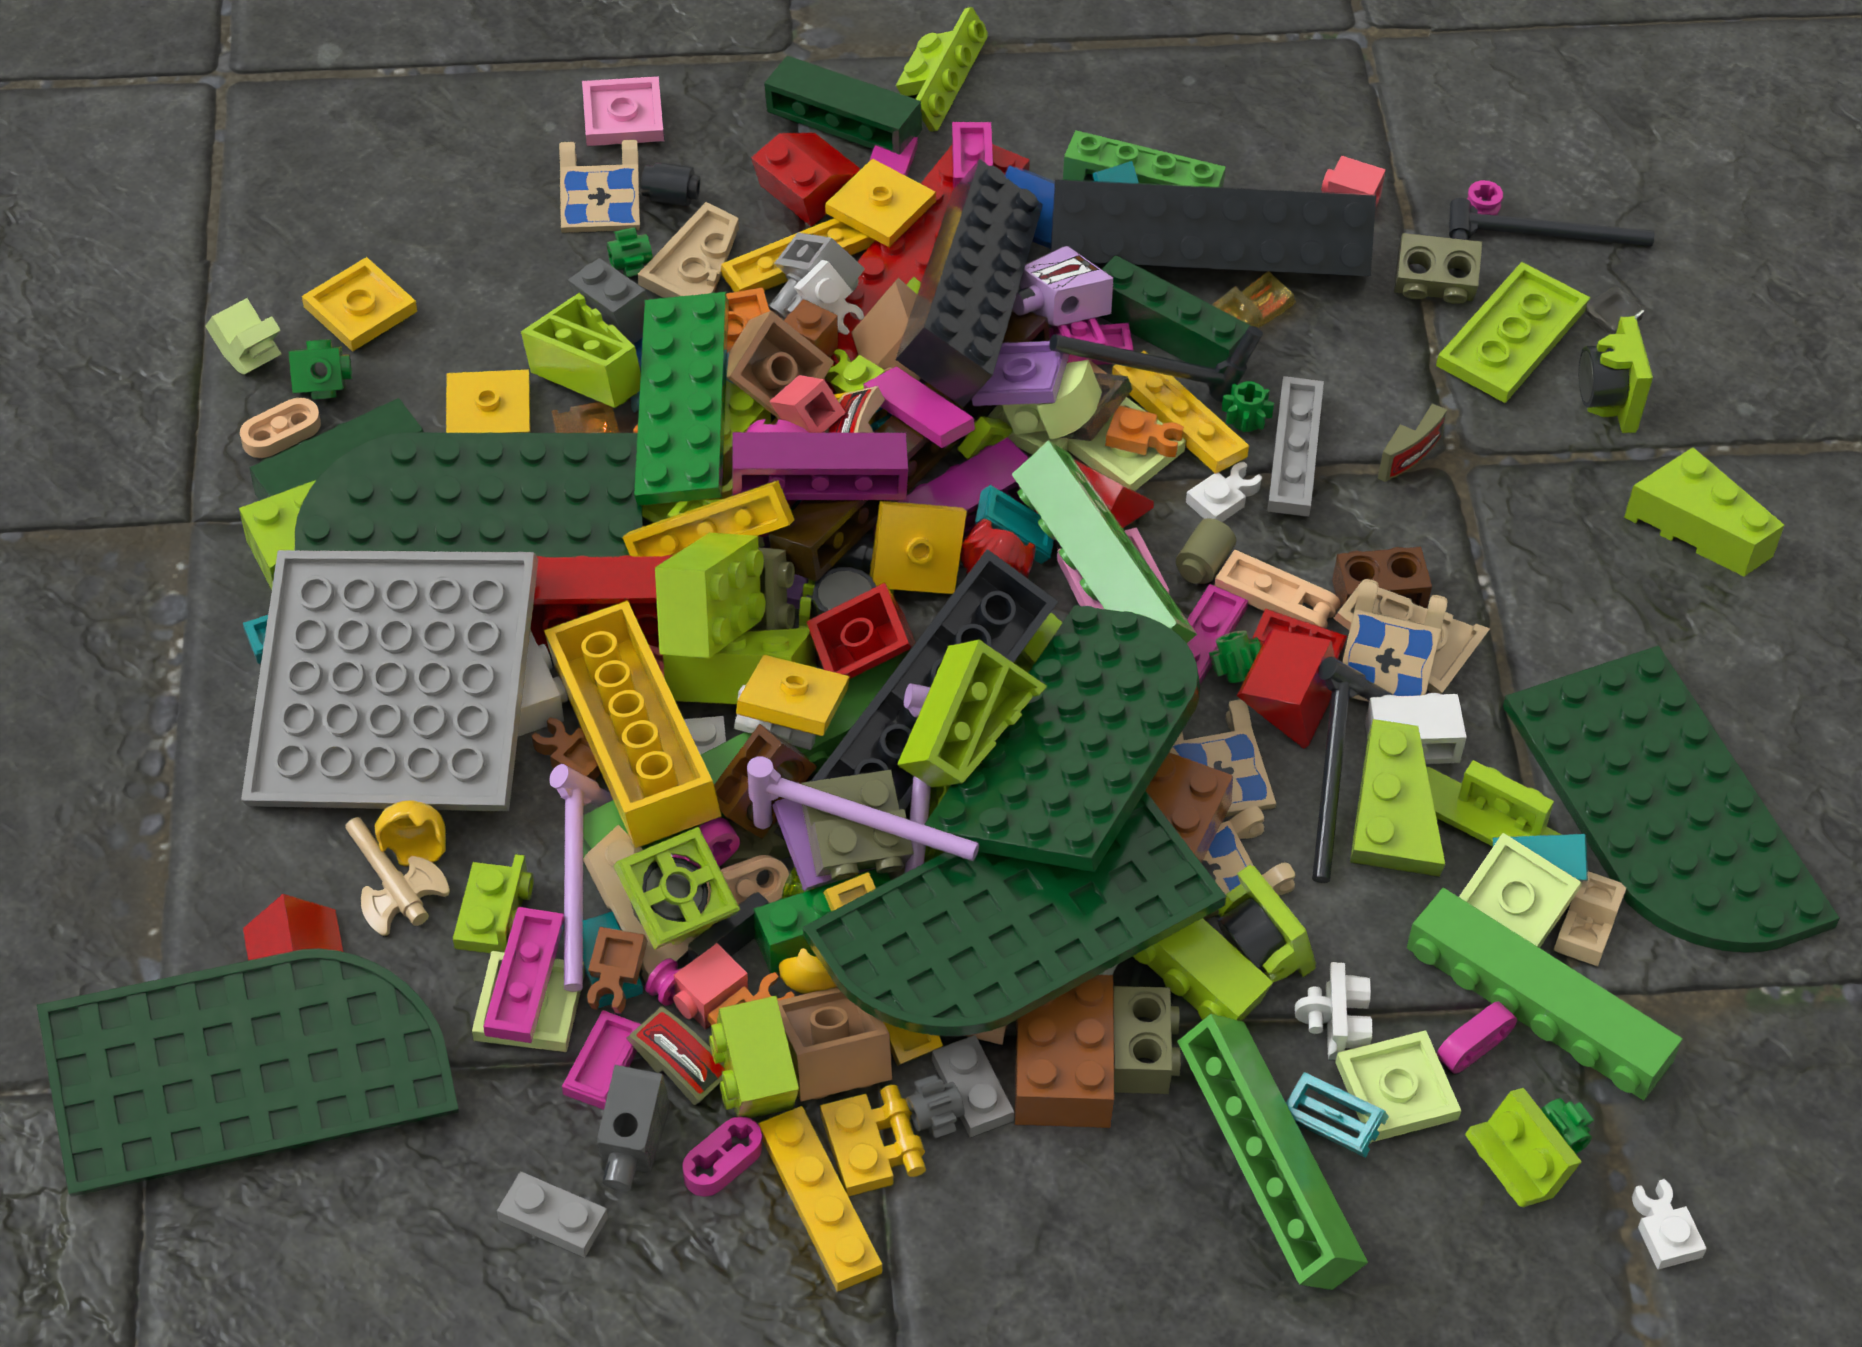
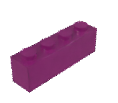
M733 432V496L778 480L786 500H906L908 480L906 433Z
M1007 437L995 445L983 448L976 456L964 463L950 467L943 475L931 482L917 486L906 496V500H899L898 502L964 508L967 511L963 538H965L976 525L975 520L981 491L989 485L994 486L1019 503H1024L1017 493L1021 487L1012 476V473L1029 458ZM877 523L873 526V535H875Z

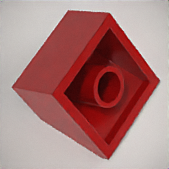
M779 133L751 157L760 186L811 227L826 215L825 203L861 170L816 133Z
M886 583L806 621L823 669L850 676L849 679L911 649L916 643L906 617Z

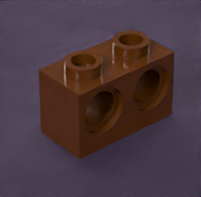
M1394 547L1387 550L1351 551L1349 553L1337 554L1332 582L1335 594L1341 601L1339 609H1341L1364 579L1374 580L1378 582L1379 588L1409 598L1413 604L1427 609L1432 584L1421 547Z
M759 724L716 781L714 788L720 811L727 818L763 839L770 828L778 821L772 807L774 802L785 798L778 797V799L771 801L772 824L768 828L760 829L754 825L753 802L749 798L747 765L749 761L755 757H766L771 760L773 768L781 775V778L799 784L807 782V779L817 766L796 747Z

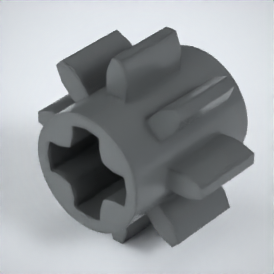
M936 1074L915 1081L917 1091L914 1092V1095L907 1097L906 1102L912 1112L910 1117L916 1130L922 1131L927 1129L929 1134L933 1133L934 1138L955 1132L954 1122L965 1114L963 1101L955 1083L952 1081L944 1084L942 1079L938 1080Z

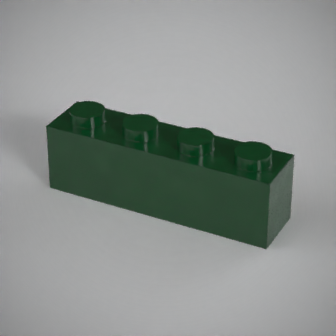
M788 55L764 82L767 112L872 149L876 145L900 155L911 140L922 131L921 101Z
M1117 255L1102 269L1113 277L1111 314L1100 317L1113 324L1128 323L1130 333L1187 363L1216 368L1217 364L1226 361L1228 357L1233 355L1247 328L1251 326Z
M397 398L249 467L255 495L260 501L315 481L342 455L372 439L389 434L424 431L403 402Z

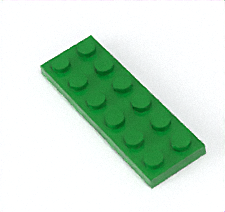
M726 292L645 300L634 491L638 506L722 498L729 309Z

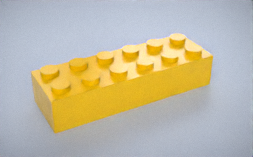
M628 600L544 630L555 669L563 683L569 701L634 848L721 817L713 780Z

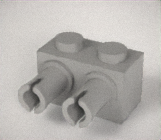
M798 232L774 263L787 275L788 281L774 300L769 303V310L784 320L803 300L793 287L821 260L829 261L852 291L856 289L859 283L858 278L865 268L833 238Z

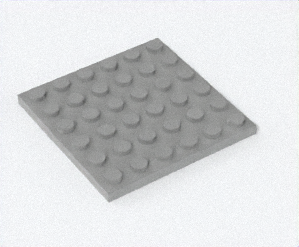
M278 550L241 801L246 806L385 809L400 801L415 800L428 804L436 810L509 811L538 558L535 553Z

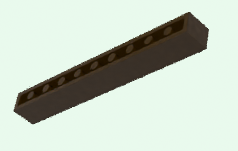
M1012 309L1003 343L1050 341L1047 317L1030 312L1017 315ZM928 382L924 384L972 416L974 422L979 420L981 416L985 417L996 406H973L971 399L962 407ZM894 415L874 431V433H906L908 458L907 492L963 438L961 437L941 448ZM802 500L791 511L795 520L790 525L769 532L771 549L786 550V562L793 563L795 574L817 582L877 523L880 501L898 502L899 500Z

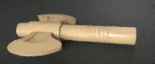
M353 818L346 824V830L383 881V890L377 891L369 886H365L362 889L361 908L368 924L378 934L387 936L390 933L393 918L400 911L403 916L408 917L414 926L423 924L429 915L424 909L420 898L426 895L446 897L450 893L448 882L442 871L435 864L424 858L411 856L408 859L409 871L403 875L401 871L395 868L386 853L380 851L379 843L361 818Z

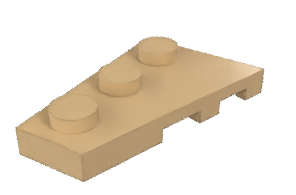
M705 202L638 273V285L663 298L714 293L721 277V264L727 261L739 230V218Z
M1360 584L1334 617L1336 621L1349 631ZM1378 587L1373 613L1424 624L1427 609L1413 604L1409 598ZM1445 612L1427 686L1429 692L1443 693L1490 628L1476 623L1474 626L1453 619L1452 614Z
M617 825L585 855L583 861L608 909H612L622 931L645 934L648 942L641 966L643 970L641 975L646 983L650 974L662 961L672 958L677 962L688 951V944L695 938L691 936L679 945L669 943L654 950L643 926L634 916L631 901L613 867L617 861L638 853L643 849L641 847L634 848L629 835Z

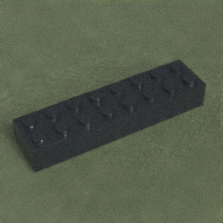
M981 159L977 161L952 191L895 359L962 407L993 376L1043 204L1038 201L1032 192L1027 189H1021L1007 179L999 168L989 166Z
M1054 179L1051 253L1068 246L1091 263H1108L1117 255L1134 265L1371 276L1376 195Z
M987 549L812 781L891 770L899 810H905L912 799L914 776L897 764L917 720L904 706V696L908 685L911 683L931 687L948 646L981 640L1014 663L1058 601ZM778 825L774 833L785 840L780 825Z

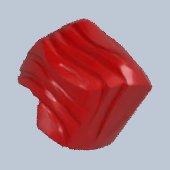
M987 519L978 522L971 529L961 546L960 559L963 567L967 569L966 573L968 574L988 549L1028 579L1035 557L1036 546L1030 542L1028 546H1025L1019 537L1011 531L992 529V522Z

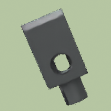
M619 1065L614 1066L597 1138L602 1161L607 1164L602 1183L609 1188L629 1191L635 1171L647 1173L652 1170L670 1109L663 1075L660 1073Z

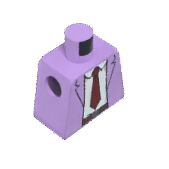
M1062 247L1025 265L1020 281V290L1017 292L1013 305V311L1017 315L1033 312L1047 317L1048 324L1053 326L1111 314L1113 277L1070 247Z

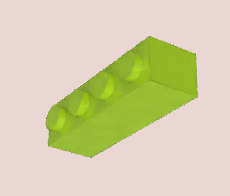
M1203 918L1133 956L1140 963L1147 964L1163 979L1166 987L1170 988L1172 993L1182 996L1198 1011L1202 1020L1210 1014H1215L1242 1021L1261 1003L1273 984L1272 980Z

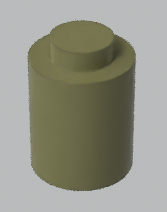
M1206 518L1200 521L1175 560L1176 566L1185 580L1195 584H1207L1213 580L1236 545V536L1231 528L1213 518Z

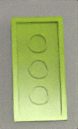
M1521 262L1440 352L1436 366L1506 403L1588 309L1591 297Z

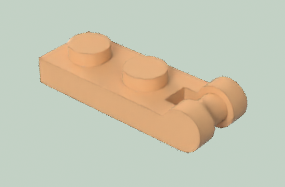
M1235 549L1215 578L1214 586L1248 600L1249 605L1263 611L1268 609L1325 629L1328 626L1327 618L1333 617L1341 606L1340 599L1334 593ZM1303 603L1311 605L1313 607V610L1305 606H1302Z

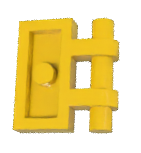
M897 1085L886 1086L880 1091L884 1103L880 1108L871 1109L867 1094L820 1105V1116L848 1197L893 1185L891 1167L904 1164L909 1177L919 1176L926 1171L922 1159L925 1150L921 1138L914 1135L909 1121L912 1112L907 1105L906 1099L901 1097ZM892 1127L896 1142L892 1145L884 1146L879 1130Z

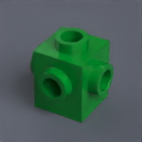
M331 339L306 341L307 349L289 351L293 393L311 392L312 399L337 397L336 390L344 389L346 387L345 380L352 379L350 355H343L342 346L332 347ZM317 362L326 365L328 370L326 376L317 373Z

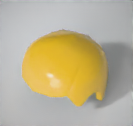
M415 800L397 802L385 808L375 823V834L379 842L380 851L384 852L387 848L391 849L395 853L398 863L402 866H409L408 859L411 856L424 858L433 863L438 861L446 851L444 820L440 813L428 804Z
M804 948L800 950L797 957L787 958L779 964L782 980L788 987L799 993L808 994L837 987L817 956H811Z

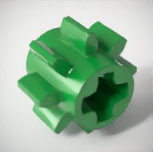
M636 228L615 231L616 240L607 242L610 265L618 271L623 270V274L626 277L637 276L644 268V265H647L653 258L647 234L637 236Z
M1253 381L1242 382L1238 385L1232 384L1231 395L1223 396L1222 411L1227 412L1226 424H1232L1242 432L1254 431L1257 428L1264 429L1265 418H1272L1274 403L1268 401L1270 390L1264 389L1260 384Z
M1241 630L1217 638L1215 642L1218 650L1209 652L1216 675L1226 674L1229 683L1245 680L1262 647L1258 637L1249 640L1247 631Z
M1559 1098L1541 1108L1542 1112L1576 1155L1591 1142L1592 1136L1589 1134L1590 1129L1588 1125L1594 1119L1580 1102L1574 1105L1569 1101L1566 1104L1563 1099Z

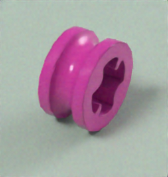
M1481 180L1471 184L1468 189L1467 199L1478 210V214L1498 215L1503 199V191L1496 183Z
M672 958L665 959L650 974L645 986L646 992L651 996L658 995V1001L664 1006L674 1003L673 997L676 995L674 974L682 968L678 969V963Z

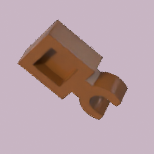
M550 717L547 720V729L554 736L544 738L536 732L532 735L534 749L540 754L551 755V766L553 768L564 764L592 780H595L601 774L584 732L580 727L572 735H569L565 732V727L560 720Z
M599 927L588 969L591 977L600 978L588 991L587 1000L591 1009H598L599 1000L603 995L613 994L612 1008L615 1013H622L626 1005V996L622 990L623 982L637 985L648 942L645 934Z

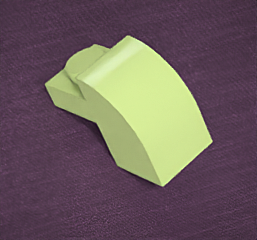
M248 298L212 316L205 326L221 353L241 374H246L281 355L273 341L281 331L272 316L261 321Z
M1089 360L1066 364L1055 403L1010 404L1002 406L1015 435L1046 430L1051 440L1068 435L1085 425L1096 412L1102 391Z

